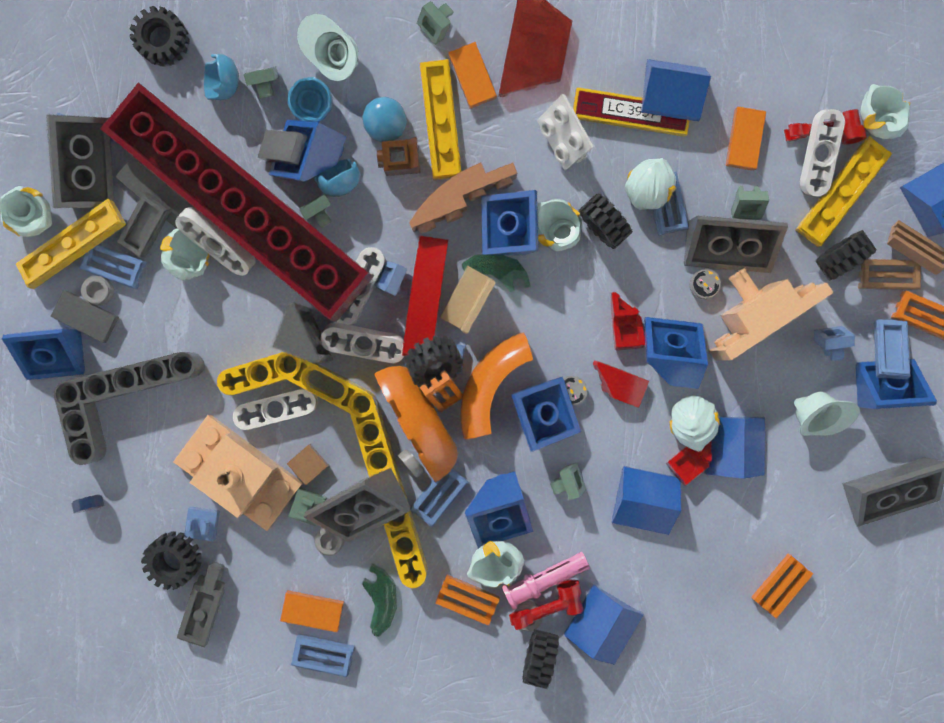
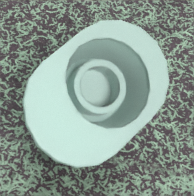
M313 14L301 21L297 30V41L300 50L306 58L328 79L334 81L347 79L359 64L357 61L359 51L354 39L325 15Z
M816 392L808 397L796 398L794 401V405L797 408L796 418L801 424L799 432L803 436L839 433L855 422L860 412V408L856 403L838 401L825 392Z

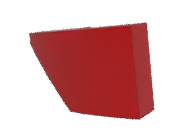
M612 292L610 299L615 350L644 348L645 338L642 317L639 315L640 311L623 301L619 294Z
M594 360V369L598 371L602 381V391L608 393L611 398L639 408L649 381Z
M712 441L699 452L686 446L666 463L684 486L709 467V462L712 460Z

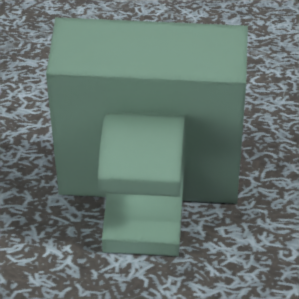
M430 1L422 6L417 25L436 45L445 38L450 26L448 17L454 11L447 3L437 8Z
M276 67L243 74L246 86L257 84L260 99L274 95L270 81L279 79Z
M739 186L731 208L732 218L761 220L769 203L768 191H761L758 186H754L753 191H744L743 186Z
M326 194L320 195L299 209L305 220L314 216L321 228L331 223V219L325 211V208L331 205Z
M576 462L565 466L559 472L561 477L554 479V482L550 483L554 494L566 491L569 500L581 497L586 491Z
M299 488L288 517L316 526L317 524L304 518V514L306 511L326 501L327 497Z

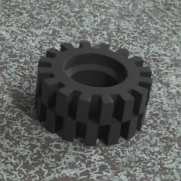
M155 6L149 7L150 13L145 9L141 10L140 12L143 17L140 19L136 15L133 20L137 25H130V30L134 33L129 34L130 40L134 42L132 44L140 55L154 65L157 63L159 66L165 67V62L170 66L174 65V58L180 61L183 58L180 55L181 51L187 53L188 48L185 44L190 42V39L186 36L189 34L188 30L181 20L171 10L167 11L165 7L160 6L158 10ZM158 27H166L170 31L168 42L161 47L153 46L150 42V35L153 30Z
M595 194L578 211L582 220L594 232V235L598 236L603 243L605 242L609 248L615 249L632 234V227L627 223V219L621 215L622 213L614 207L613 203H609L608 199L602 197L601 194Z
M860 230L826 250L815 262L826 278L831 281L853 270L857 265L862 264L863 261L875 254L877 249L865 232Z
M433 336L431 341L428 338L423 339V344L416 343L414 345L415 349L410 348L408 351L409 355L405 356V364L412 381L419 388L424 384L430 388L432 386L430 380L436 378L438 382L443 378L440 374L444 371L452 379H455L457 377L456 373H460L462 371L461 367L464 366L463 359L455 342L451 338L448 339L447 336H442L441 339L438 336Z
M171 531L168 534L164 533L144 550L143 555L145 556L141 559V563L146 565L142 570L144 573L149 571L150 575L146 578L149 581L154 578L156 580L154 584L156 587L164 584V590H169L171 587L173 590L178 589L180 586H184L198 572L202 563L199 562L202 555L201 553H195L199 546L197 544L194 546L190 544L193 541L190 536L185 540L183 539L185 533L180 532L178 535H176V531ZM170 552L174 554L180 562V569L170 567L166 563L163 553Z
M534 629L524 661L525 665L522 676L524 684L544 689L549 687L557 661L558 635Z

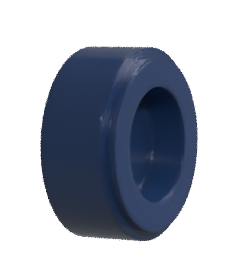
M100 494L77 499L71 503L74 514L104 506L103 497Z

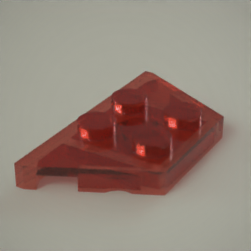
M517 0L498 97H506L509 93L520 90L528 91L535 89L542 84L549 85L560 82L573 21L547 0Z

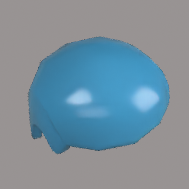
M211 54V57L216 60L205 64V97L207 100H227L235 94L239 86L238 69L230 57L223 54Z
M317 78L299 79L288 92V106L292 115L300 121L320 122L332 110L333 97L331 91L323 81Z
M386 96L373 99L366 105L362 116L366 132L371 138L381 143L396 140L403 134L407 125L404 108L395 99Z
M344 159L338 161V164L318 174L314 179L318 188L324 194L340 197L349 194L358 185L360 171L356 162Z

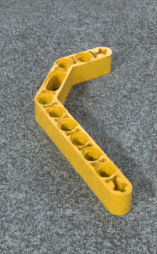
M286 352L228 368L218 375L217 386L226 395L242 394L288 380L350 413L369 477L391 468L406 497L376 396L371 391L318 363H312ZM289 356L293 357L296 361V369L292 373L287 372L284 368V361ZM260 365H264L268 370V376L264 381H260L256 376V370ZM317 370L340 382L344 387L342 397H333L313 386L309 381L311 372ZM246 376L248 380L236 383L235 386H230L229 384L233 377ZM363 395L369 399L370 408L368 411L363 412L357 409L356 399L359 396ZM367 424H373L378 428L379 435L376 439H369L364 434V428ZM376 452L385 454L387 465L384 467L376 466L372 459L373 454ZM410 510L404 514L405 519L403 521L394 522L391 520L384 524V528L401 582L406 587L417 588L425 581L427 563ZM402 537L409 538L413 543V547L409 550L401 549L398 545V539ZM412 557L414 569L419 570L417 577H414L413 573H408L410 568L409 559Z

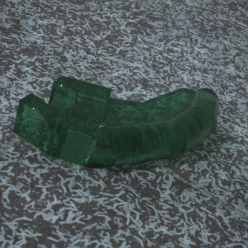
M475 254L462 263L463 271L469 266L484 275L491 274L510 293L515 291L513 282L516 279L523 281L525 289L531 287L528 274L517 259L504 255Z
M372 563L369 571L376 574L377 580L370 581L364 578L362 585L372 598L375 606L370 628L372 629V634L379 637L391 626L397 610L396 584L384 569Z

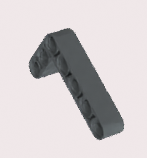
M178 352L59 383L54 391V399L70 459L75 464L86 465L101 460L106 454V443L96 402L199 376L204 368L202 357L194 352ZM186 357L192 362V368L188 373L182 368V362ZM157 365H160L163 369V376L160 380L154 375V369ZM129 372L133 374L135 380L131 387L126 382V376ZM101 379L106 384L103 394L98 390V383ZM72 387L77 391L75 400H72L70 397ZM79 415L84 419V427L82 429L77 424ZM86 444H88L92 449V454L90 457H88L84 452V447Z

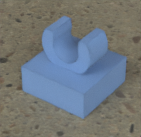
M386 261L374 287L395 296L396 293L406 295L407 291L402 290L400 284L403 279L412 281L413 277L406 273L407 268Z
M843 326L814 330V342L824 349L825 356L830 355L831 361L843 360L844 348L855 346V335Z
M192 506L188 508L184 537L188 538L190 536L193 539L214 541L216 539L220 511Z

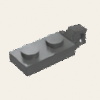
M213 562L212 565H209L206 576L200 575L194 583L177 639L201 647H205L208 644L225 591V582L220 581L225 565Z

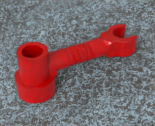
M852 109L843 112L845 125L841 139L842 144H855L867 139L864 125H861L859 110ZM834 121L823 122V125L833 127ZM794 123L788 125L789 129L784 130L786 141H794L810 136L812 124Z
M573 579L559 583L557 585L558 600L552 601V603L549 602L530 610L525 609L509 614L511 625L515 626V630H520L532 624L533 621L566 610L567 615L580 614L583 612V606L580 598L582 591L579 581Z

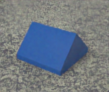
M648 59L641 113L699 122L711 75L706 68Z
M536 190L481 196L483 255L525 256L538 251Z
M54 329L4 334L2 336L4 344L26 380L84 375L85 364L82 335L76 329Z
M909 359L910 377L908 379L877 378L875 361L856 363L858 407L887 409L935 406L937 400L915 359Z
M563 376L521 389L511 395L530 452L581 432Z
M719 417L720 425L711 445L712 460L709 462V467L705 470V474L742 479L764 476L765 417Z
M623 466L611 523L669 535L681 513V481L674 476Z
M593 584L582 602L583 612L574 616L564 635L592 659L615 665L644 614Z

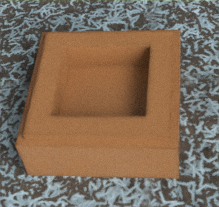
M308 444L287 463L305 485L310 483L329 466L311 444Z

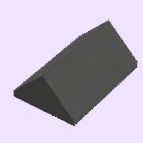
M46 115L53 208H95L107 199L114 201L110 136L100 129L108 118Z
M697 215L688 221L689 229L686 232L684 265L728 270H741L745 268L747 271L771 273L787 232L788 224Z
M296 303L287 305L272 347L312 363H329L333 361L330 351L322 346V333L311 309Z
M923 457L842 483L857 527L940 501L944 487V461Z
M389 468L362 480L306 511L304 518L350 542L409 512L410 505L392 469Z

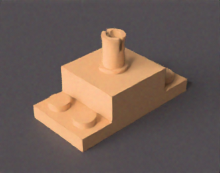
M745 268L739 270L728 279L732 282L743 300L721 315L732 335L727 333L714 342L716 346L709 350L715 360H733L833 294L832 289L828 283L815 285L814 282L806 286L802 284L793 288L789 280L786 279L767 284L758 290Z
M207 415L173 461V463L193 477L189 483L238 518L244 514L266 531L271 528L303 484L302 481L212 415Z

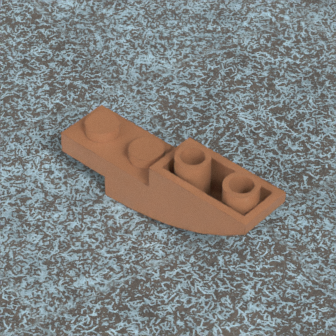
M480 162L450 178L435 190L416 211L409 222L413 232L419 230L420 234L431 231L436 228L435 223L445 219L447 223L456 221L463 217V212L467 211L464 199L469 198L470 201L480 199L481 196H485V191L496 187L497 190H502L513 185L512 180H515L518 174L514 163L512 162L485 173Z

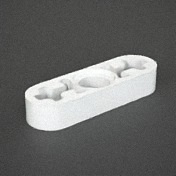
M836 109L821 110L813 119L800 178V188L807 195L822 196L831 187L845 125L843 114ZM830 118L831 121H834L833 127L823 125L824 119ZM830 136L831 140L819 139V137ZM824 144L827 146L829 154L824 161L820 162L816 159L815 152L820 145ZM813 165L825 167L824 171L812 169ZM817 178L821 180L820 186L814 187L810 185L811 179Z
M192 207L185 208L176 218V226L181 233L234 274L244 276L255 264L254 256L197 209ZM211 238H213V239H215L216 241H218L221 246H219V245H217L215 242H213Z
M369 247L359 254L356 262L364 269L368 265L364 260L366 256L372 257L373 254H377L376 259L380 263L378 266L373 265L369 270V273L374 275V277L368 283L366 292L358 295L355 299L361 301L359 306L352 303L350 307V312L353 313L352 318L346 317L344 321L339 318L337 323L353 325L358 320L386 262L383 253L379 249Z
M334 322L326 325L321 335L322 346L330 352L387 363H397L404 358L402 356L404 339L397 334ZM332 332H338V337L342 339H338L337 343H333L330 336ZM353 334L350 346H346L348 335ZM366 336L372 341V346L369 349H360L356 345V339ZM381 340L380 350L377 352L375 351L377 342ZM391 343H395L396 348L399 349L395 351V354L389 353V348H387L390 347Z
M299 389L241 404L234 410L233 421L238 428L249 430L312 413L317 408L318 398L305 389ZM300 394H303L305 398L310 397L311 403L307 404V410H304L303 406L293 407L291 409L294 414L290 415L289 402L300 400ZM272 401H279L283 405V413L280 417L276 418L269 414L268 406ZM258 404H261L262 416L250 419L251 424H248L247 420L242 421L241 415L245 414V408H247L248 412H255L260 410Z

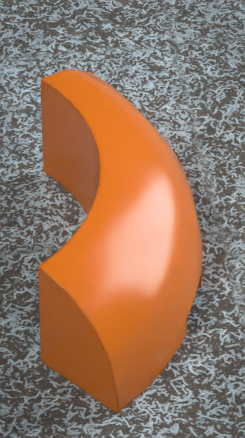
M524 332L514 335L493 347L472 371L466 383L461 402L460 420L463 439H472L492 434L490 409L497 388L510 372L520 365L533 360Z
M392 366L374 373L387 402L390 403L398 417L397 421L408 440H411L421 462L435 482L441 480L456 464L458 451L455 442L442 423L432 403L418 385L413 383L406 367Z

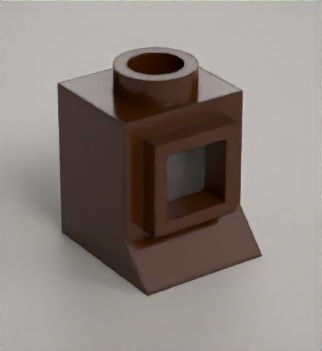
M417 137L382 142V150H377V162L379 168H384L386 176L421 173Z

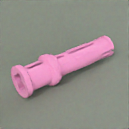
M581 551L573 557L557 563L533 576L532 574H526L524 579L510 586L505 584L502 588L512 610H515L517 605L531 598L538 599L541 596V592L589 570L590 567Z

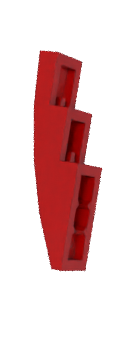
M419 236L402 356L409 355V349H415L414 345L416 343L423 344V339L428 338L431 341L433 336H435L448 239Z

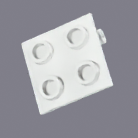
M562 94L537 120L542 134L547 138L557 161L561 163L565 171L574 163L585 160L587 158L586 153L594 147L565 94Z

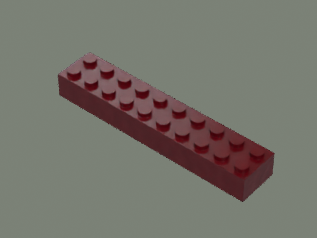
M139 82L100 128L329 320L337 322L374 277Z

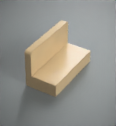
M467 266L440 318L460 328L463 333L468 334L496 282Z

